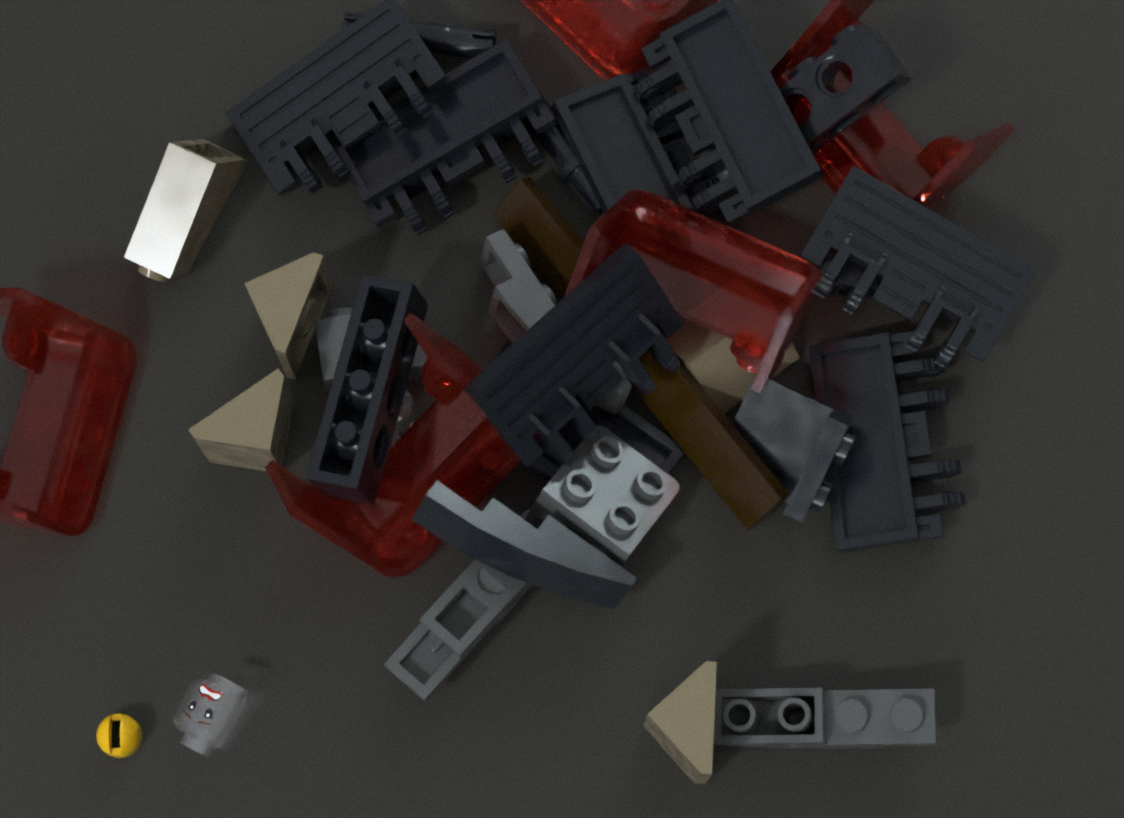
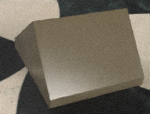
M315 252L244 283L286 376L296 381L316 332L315 321L321 319L333 289L324 255Z
M737 278L683 316L681 319L685 324L669 338L664 336L676 356L725 415L743 402L751 382L757 376L763 375L774 379L800 359L773 303Z
M277 368L192 426L188 431L210 463L282 474L296 402L284 375Z
M705 661L647 714L643 726L694 784H706L712 775L717 662Z

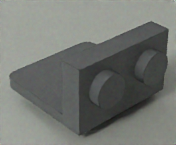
M596 426L603 437L594 445L585 440L580 443L574 451L577 460L570 467L564 464L542 489L524 520L538 529L549 514L623 567L638 544L680 490V485L676 479L606 427Z

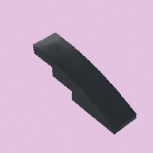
M438 480L426 493L411 519L460 552L510 577L564 597L614 609L637 580V577L549 514L537 529L495 498H492L481 512Z

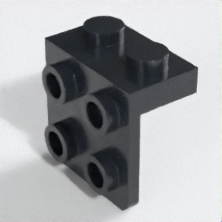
M757 376L750 384L733 421V425L790 494L784 500L788 504L783 514L803 523L810 509L820 513L833 484L824 480L832 461L841 466L843 465L856 437L846 432L853 417L769 377Z

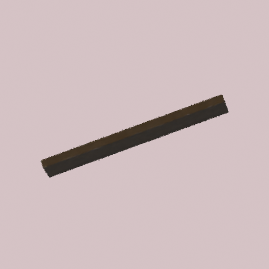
M531 177L521 179L492 213L514 242L523 247L531 263L561 300L601 264ZM647 349L638 359L652 376L656 388L647 395L640 391L631 381L632 388L745 528L749 531L757 527L790 494L685 365L681 362V365L675 371L668 372L655 361L653 354Z

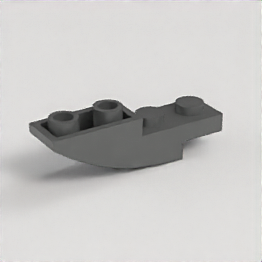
M504 229L486 237L479 263L495 286L488 312L504 334L514 343L557 304V301L551 289L545 284L541 285L532 272L528 255L523 247L519 244H514ZM617 360L612 365L623 380L595 405L612 414L623 409L632 388L631 380Z
M527 509L520 517L525 519L530 510ZM475 559L419 619L420 624L384 663L385 668L426 703L495 623L499 624L530 589L532 584L510 577Z
M822 687L716 689L714 744L743 747L885 749L884 746H938L935 688L824 690Z

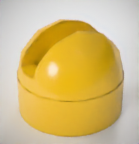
M123 713L111 714L105 717L97 728V744L104 753L111 757H128L136 752L141 744V727L129 715ZM115 721H120V748H112V725Z

